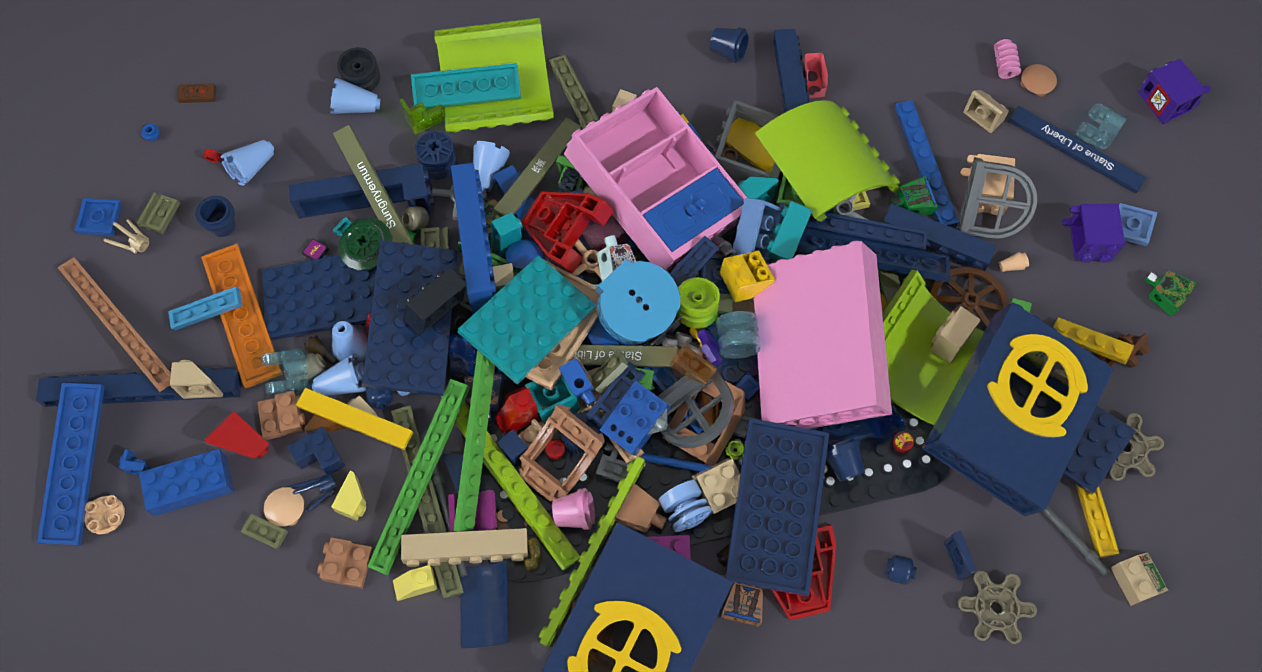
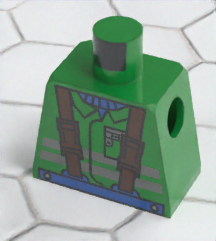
M927 176L900 186L897 197L890 199V204L892 203L922 216L934 215L938 207Z

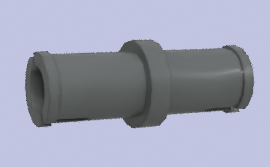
M721 236L713 238L712 242L719 248L717 252L725 258L736 256L737 252L728 241H725Z

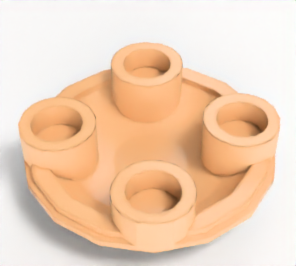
M289 487L274 490L264 503V513L267 520L277 526L295 525L304 510V498L300 493L294 495L292 492L295 489Z
M114 495L101 496L88 502L85 507L84 523L88 530L96 534H107L115 530L121 524L125 515L123 503Z

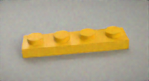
M1059 317L1053 326L1060 334L1072 339L1080 347L1125 365L1134 348V345Z

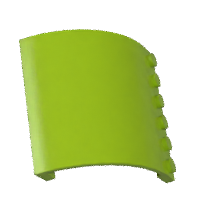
M540 18L435 30L434 37L435 43H437L441 71L517 63L521 99L445 107L446 132H459L463 129L476 130L479 127L493 128L503 124L510 126L519 122L530 123L535 120L547 121L550 118H554Z
M827 100L810 102L789 110L770 121L755 133L806 207L812 210L811 214L820 222L827 218L824 213L863 191L875 187L888 186L896 194L900 188L898 185L900 183L899 179L894 174L891 175L888 172L890 167L884 160L880 161L878 158L879 152L874 147L871 148L868 145L869 139L864 133L860 134L858 124L848 118L850 114L844 106L840 107L836 103Z
M911 270L882 314L891 401L907 412L935 425L980 342L984 331L975 328L970 338L951 363H948L932 352L931 348L934 343L931 341L942 324H945L951 312L945 309L929 293L925 287L926 283L918 270Z

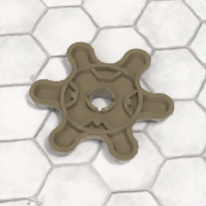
M1131 413L1127 417L1126 424L1136 430V432L1128 442L1130 452L1122 451L1110 470V476L1113 480L1120 481L1124 479L1129 468L1137 469L1145 477H1152L1156 472L1154 465L1148 460V453L1153 450H1161L1164 446V441L1159 436L1147 437L1142 434L1140 427L1143 420L1137 413Z
M976 572L973 580L978 587V594L975 597L963 596L958 601L960 610L963 612H973L978 617L979 623L974 629L975 638L979 641H985L990 637L992 631L999 630L1004 633L1009 643L1018 644L1022 639V635L1017 628V620L1021 617L1032 618L1037 614V608L1033 603L1022 602L1016 596V590L1021 583L1020 578L1015 574H1009L1005 577L1002 584H994L986 572ZM993 602L1001 605V613L997 614L992 610L991 605Z

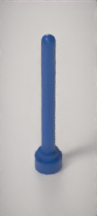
M647 453L642 454L645 455L644 460L651 463L700 472L711 467V465Z

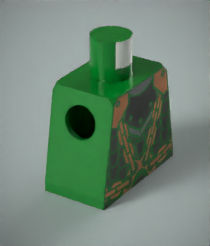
M1166 271L1161 278L1151 272L1145 279L1146 283L1154 287L1148 295L1149 298L1171 317L1180 309L1197 285V283L1172 271Z

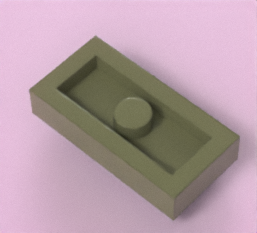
M250 514L241 533L278 550L288 531Z

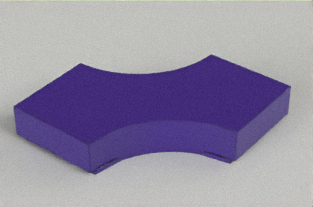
M702 329L697 334L702 344L701 350L710 364L718 366L723 362L718 352L719 345L710 331Z

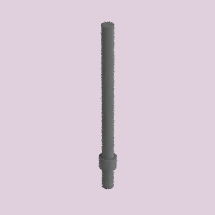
M437 462L433 471L432 482L433 486L437 489L447 532H450L449 503L444 488L445 480L444 476L440 473ZM461 561V564L456 565L460 578L467 576L464 561Z
M1047 506L1045 511H1042L1079 549L1089 564L1092 563L1103 576L1110 571L1099 560V555L1094 550L1091 551L1049 506Z

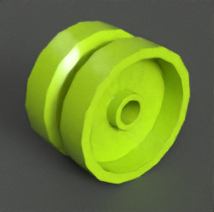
M699 277L690 278L682 282L678 287L680 309L677 310V318L682 316L680 322L692 328H704L711 325L716 320L720 300L718 287L708 279Z

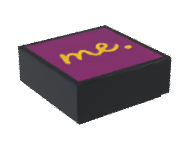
M312 239L302 254L310 260L322 259L329 251V248L319 241Z

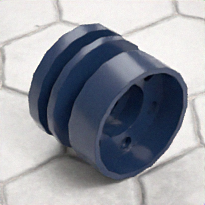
M431 131L423 134L417 140L415 153L418 163H422L424 170H428L429 178L439 180L449 177L452 174L451 166L457 165V157L450 137L443 132Z

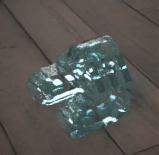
M1096 103L1091 107L1088 115L1091 119L1100 123V127L1097 128L1092 124L1084 122L1080 124L1076 134L1082 140L1099 149H1107L1128 116H1122V112H1115L1114 108L1109 109L1102 104Z
M302 349L285 350L260 356L262 366L283 364L286 377L284 381L265 384L266 395L290 391L296 392L307 388L308 364Z

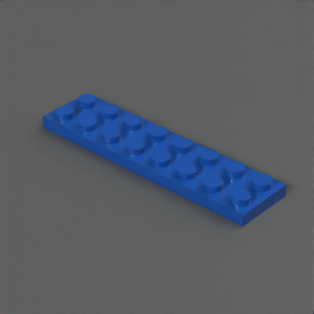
M62 383L37 539L39 544L81 546L86 515L85 507L88 502L105 387L101 384Z

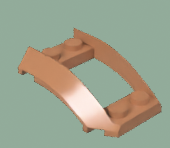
M727 381L725 382L731 389L734 397L735 410L716 444L709 442L696 448H681L711 466L717 463L746 411L745 391ZM713 382L702 390L714 398L720 395ZM698 393L692 397L693 400H695ZM686 402L677 409L669 424L672 430L682 423L690 409ZM686 427L677 433L681 436L698 435Z
M562 405L555 406L551 417L548 418L535 440L519 458L521 460V468L519 470L522 479L550 502L566 496L571 491L605 442L603 433H596L569 411L571 407ZM557 430L585 451L583 457L563 484L535 462V459L547 446Z

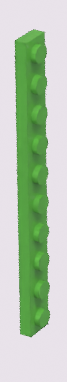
M477 351L453 530L457 532L474 531L495 365L479 351Z
M450 379L367 567L386 575L389 574L401 546V535H406L469 392L470 387L468 385Z

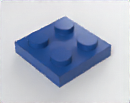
M83 198L75 232L86 235L114 236L116 226L113 223L118 222L122 203L120 200Z

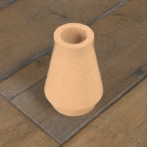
M1018 252L1003 261H999V267L1001 272L1025 270L1026 267H1029V260L1025 252Z

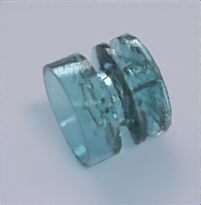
M735 311L717 318L716 327L718 328L717 334L720 337L718 339V346L721 356L732 359L745 358L760 352L761 344L760 336L757 333L759 328L756 314L747 311Z

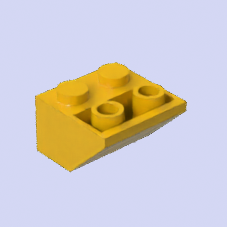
M760 251L731 256L723 260L720 275L735 302L752 299L775 282Z

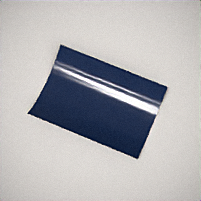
M507 559L490 565L466 567L467 576L461 577L464 593L461 594V648L488 647L508 642Z

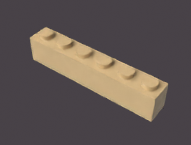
M527 528L401 535V560L408 567H417L419 563L437 566L440 565V562H449L451 565L461 564V561H470V563L476 564L481 563L482 560L502 562L503 559L511 558L512 561H522L524 558H528Z

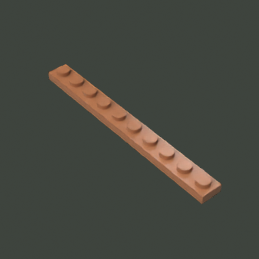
M73 257L59 266L58 269L157 390L161 392L170 386L171 372L80 263Z

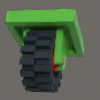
M559 155L556 160L560 174L557 192L571 193L579 188H583L584 184L588 185L567 157Z

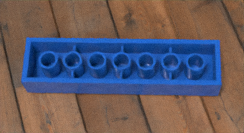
M474 163L453 165L451 170L467 294L473 314L484 306L497 292L479 170H475Z

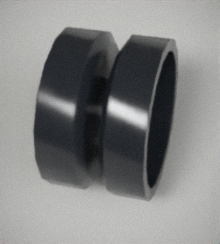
M361 47L350 48L344 51L338 59L337 68L342 80L368 91L373 90L379 84L381 78L376 58L371 51Z

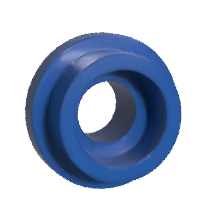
M147 124L142 128L141 135L145 140L155 141L159 138L160 130L155 124Z

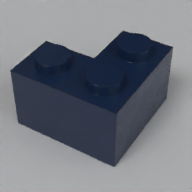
M323 426L287 446L295 463L301 469L317 460L327 475L346 466Z

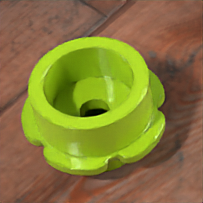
M740 441L729 442L728 447H726V454L733 458V460L743 457V443Z

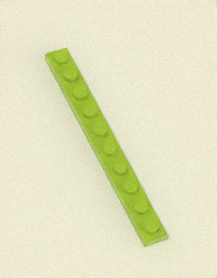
M464 401L455 425L466 438L470 407ZM486 432L483 463L564 571L579 561V554L559 527L555 525L553 519L490 434Z
M637 456L635 461L631 460L627 467L629 473L626 479L622 478L617 487L619 492L616 497L612 496L608 504L610 509L607 515L603 514L598 523L600 528L597 533L594 532L590 537L588 543L591 545L588 551H583L580 556L579 562L581 564L578 570L574 569L570 575L569 581L571 583L568 589L564 588L559 597L561 602L558 608L554 607L549 616L551 621L548 627L544 626L539 635L541 640L539 643L550 647L572 605V601H574L615 523L617 513L633 484L637 481L645 465L644 459Z

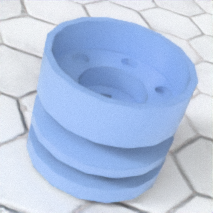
M696 480L684 482L670 489L659 498V503L665 513L674 512L669 517V521L674 523L673 529L675 532L690 529L700 524L713 512L710 506H706L708 504L707 499L697 500L702 495V490Z

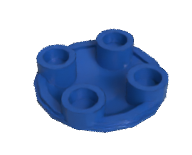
M519 240L508 247L506 260L509 264L512 263L513 269L523 270L538 255L543 259L544 254L536 242Z

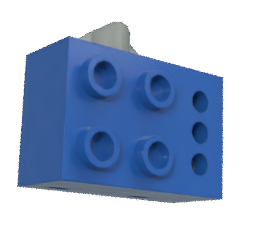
M635 381L603 424L600 431L629 453L636 456L653 433L667 429V413L671 406Z

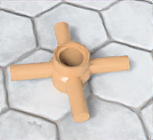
M578 239L574 246L583 256V259L581 261L582 264L576 268L573 275L578 276L584 271L588 273L596 272L601 278L597 256L598 251H588ZM593 259L596 263L591 264L587 260Z

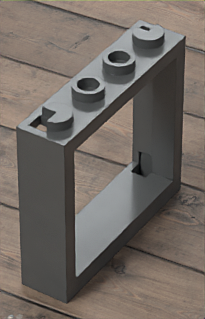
M734 100L732 108H727L725 116L728 119L727 121L723 120L720 128L723 134H718L715 145H718L717 150L713 149L712 155L723 169L732 175L744 179L749 177L778 179L780 168L775 161L771 173H767L721 156L734 116L761 126H765L779 116Z

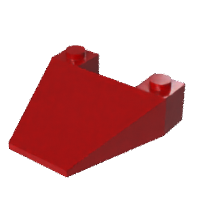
M541 192L521 223L549 259L561 269L573 274L583 258L572 248L590 221L605 226L614 210L603 199L592 194Z
M827 522L818 524L809 596L771 590L789 620L830 611L836 541L833 527Z

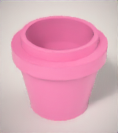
M586 488L578 489L575 493L553 500L552 512L557 527H576L587 530L591 529L592 525L595 524L594 500L591 492H588Z

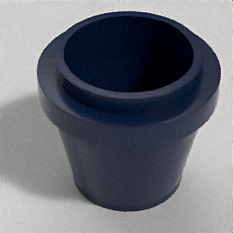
M717 27L711 36L710 50L728 58L730 62L737 63L743 59L746 53L749 35L745 28Z
M211 196L201 201L198 205L195 216L203 229L211 231L218 237L228 236L235 230V210L227 198Z
M854 437L827 448L826 461L840 482L865 473L860 451L861 443L859 440L855 441Z

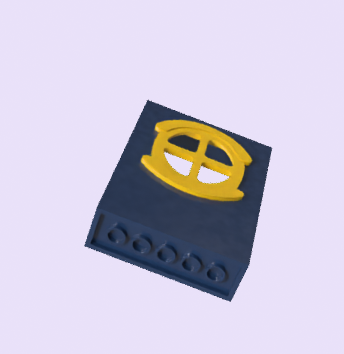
M1012 302L994 314L922 449L1024 517L1045 511L1114 369L1104 360L1092 355L1089 350L1080 347L1072 339L1060 334L1054 327L1042 322L1039 317L1024 310L1021 305ZM1034 351L1044 352L1048 356L1039 377H1035L1019 367L1017 360L1024 354ZM1056 361L1063 366L1068 377L1069 389L1067 396H1063L1046 384V379ZM1011 372L1016 373L1033 386L1022 408L1015 403L1010 392L1009 380ZM1040 391H1043L1061 404V409L1050 417L1036 418L1030 413Z
M617 522L541 672H588V654L590 649L593 648L615 659L616 664L612 672H621L624 666H629L638 672H690L733 582ZM621 620L632 621L634 628L622 651L618 652L597 640L599 632L609 624ZM642 629L650 631L656 642L658 655L656 667L653 669L631 659L629 655Z

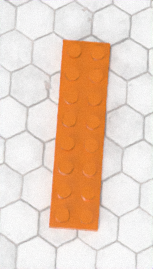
M234 244L201 256L213 294L233 287L240 289L243 306L222 313L220 316L243 386L247 389L283 375L239 245Z

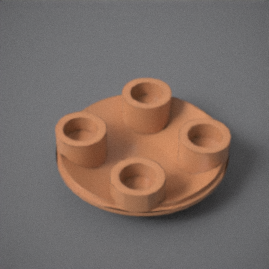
M1034 64L1025 68L1020 83L1022 87L1030 92L1043 97L1055 88L1057 78L1055 73L1047 66Z

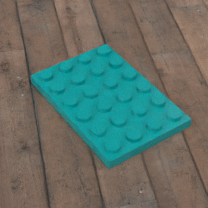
M538 255L459 327L458 333L518 384L596 308V304Z

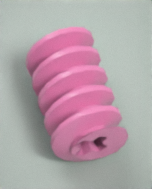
M1009 39L1000 40L994 45L998 74L1002 79L1012 78L1021 73V68H1019L1020 62H1018L1019 56H1017L1018 51L1016 50L1017 45Z

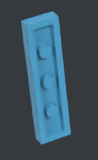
M233 287L168 311L171 329L176 331L243 306L240 289Z

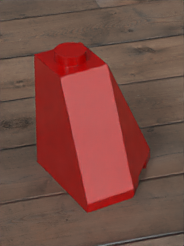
M525 386L505 394L496 416V421L502 434L505 432L509 433L511 430L516 432L532 424L531 421L533 419L537 422L540 421L537 405L529 388Z
M235 411L204 440L207 444L253 459L257 456L261 459L269 451L267 448L269 443Z

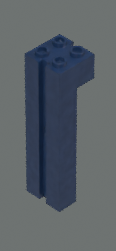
M422 163L376 171L392 203L408 201L409 207L421 206L426 209L428 214L432 213L431 206H435L431 193L432 184L429 179L428 170H424ZM355 174L289 185L290 202L299 219L372 207Z

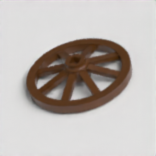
M973 267L951 269L949 282H945L961 297L937 296L938 289L944 281H935L930 290V294L939 303H959V306L954 309L955 312L960 307H963L970 313L975 312L986 329L990 321L980 307L998 312L1009 305L1007 293L1001 283L991 274ZM968 276V292L963 290L951 278ZM974 277L985 281L990 286L975 293ZM995 290L1001 305L983 301L980 298Z

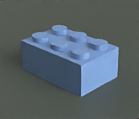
M745 198L740 221L737 226L735 242L733 243V249L737 252L736 255L760 251L765 262L771 264L772 259L767 257L769 251L766 248L770 239L774 240L776 236L773 231L778 222L781 223L782 216L780 215L783 208L764 200Z

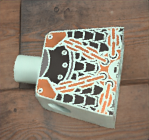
M615 235L604 238L606 248L597 253L602 282L626 259L632 264L636 262L628 244L618 245Z

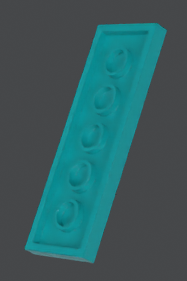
M517 63L411 74L415 111L521 99Z

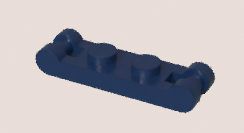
M629 362L628 367L611 383L587 413L586 418L590 421L593 420L597 423V427L601 429L635 381L640 383L646 373L642 370H637L635 365ZM629 373L634 376L632 381L626 377ZM600 409L605 412L603 417L597 414Z

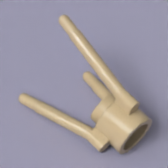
M129 219L126 222L137 235L130 233L117 222H114L113 225L130 237L128 240L130 246L106 238L103 240L106 243L130 250L135 254L137 252H144L149 246V238L143 235Z

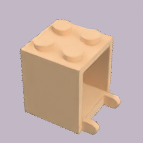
M978 154L977 156L969 155L967 157L968 163H973L974 157L982 158L984 161L1015 167V158ZM962 168L961 175L968 176L969 181L971 169ZM987 172L982 196L1002 198L1007 175ZM1014 177L1011 178L1006 198L1009 200L1014 198ZM979 203L977 213L985 212L998 215L1000 205ZM1004 206L1002 215H1004L1008 207Z

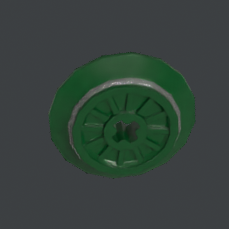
M373 218L360 219L352 223L343 232L339 240V254L342 261L349 268L358 271L371 270L377 267L380 240L393 242L390 229L382 221Z

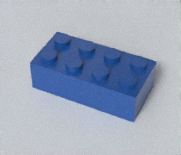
M220 449L139 472L145 509L153 516L234 492L227 456Z

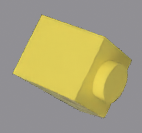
M350 471L331 507L335 512L357 521L359 516L362 517L365 513L366 501L358 477L354 472Z
M430 565L410 570L393 580L397 601L438 590L434 570Z

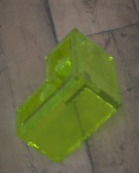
M400 99L405 119L414 134L445 120V111L441 104L432 109H426L421 102L409 108L404 99Z

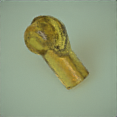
M532 538L528 541L531 559L525 560L527 570L533 568L535 570L539 566L541 555L538 539Z

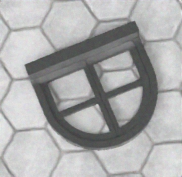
M974 157L957 229L972 236L993 239L1005 238L1019 232L1030 222L1036 210L1037 192L1032 180L1022 170L1012 165L988 162L982 158ZM987 172L1007 175L1002 198L982 196ZM1012 177L1023 185L1026 192V202L1006 199ZM979 203L1000 205L994 228L974 225ZM1004 206L1024 209L1016 221L999 228Z
M707 359L657 396L671 406L667 416L685 402L693 413L692 416L673 430L668 423L667 429L661 431L670 443L680 448H696L714 440L726 428L734 411V397L731 389L715 366L710 364ZM713 382L720 395L699 410L692 397ZM722 400L720 415L710 427L703 414ZM696 419L704 432L695 436H681L677 434Z

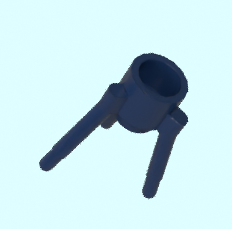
M331 473L287 486L292 489L302 487L293 491L294 495L315 487H319L321 493L326 492L308 507L307 511H311L327 497L333 495V490L337 488Z

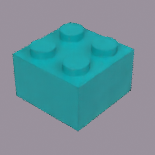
M563 375L560 376L552 390L534 381L525 385L529 388L544 425L553 414L556 405L571 407L569 410L571 413L580 410L578 400Z

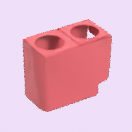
M822 53L805 54L803 77L807 79L806 92H808L811 86H817L821 91L815 92L814 95L809 94V98L825 97L828 85V72ZM809 71L817 73L818 78L816 81H808Z

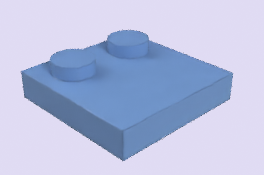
M1120 203L1119 209L1124 240L1147 247L1157 212Z

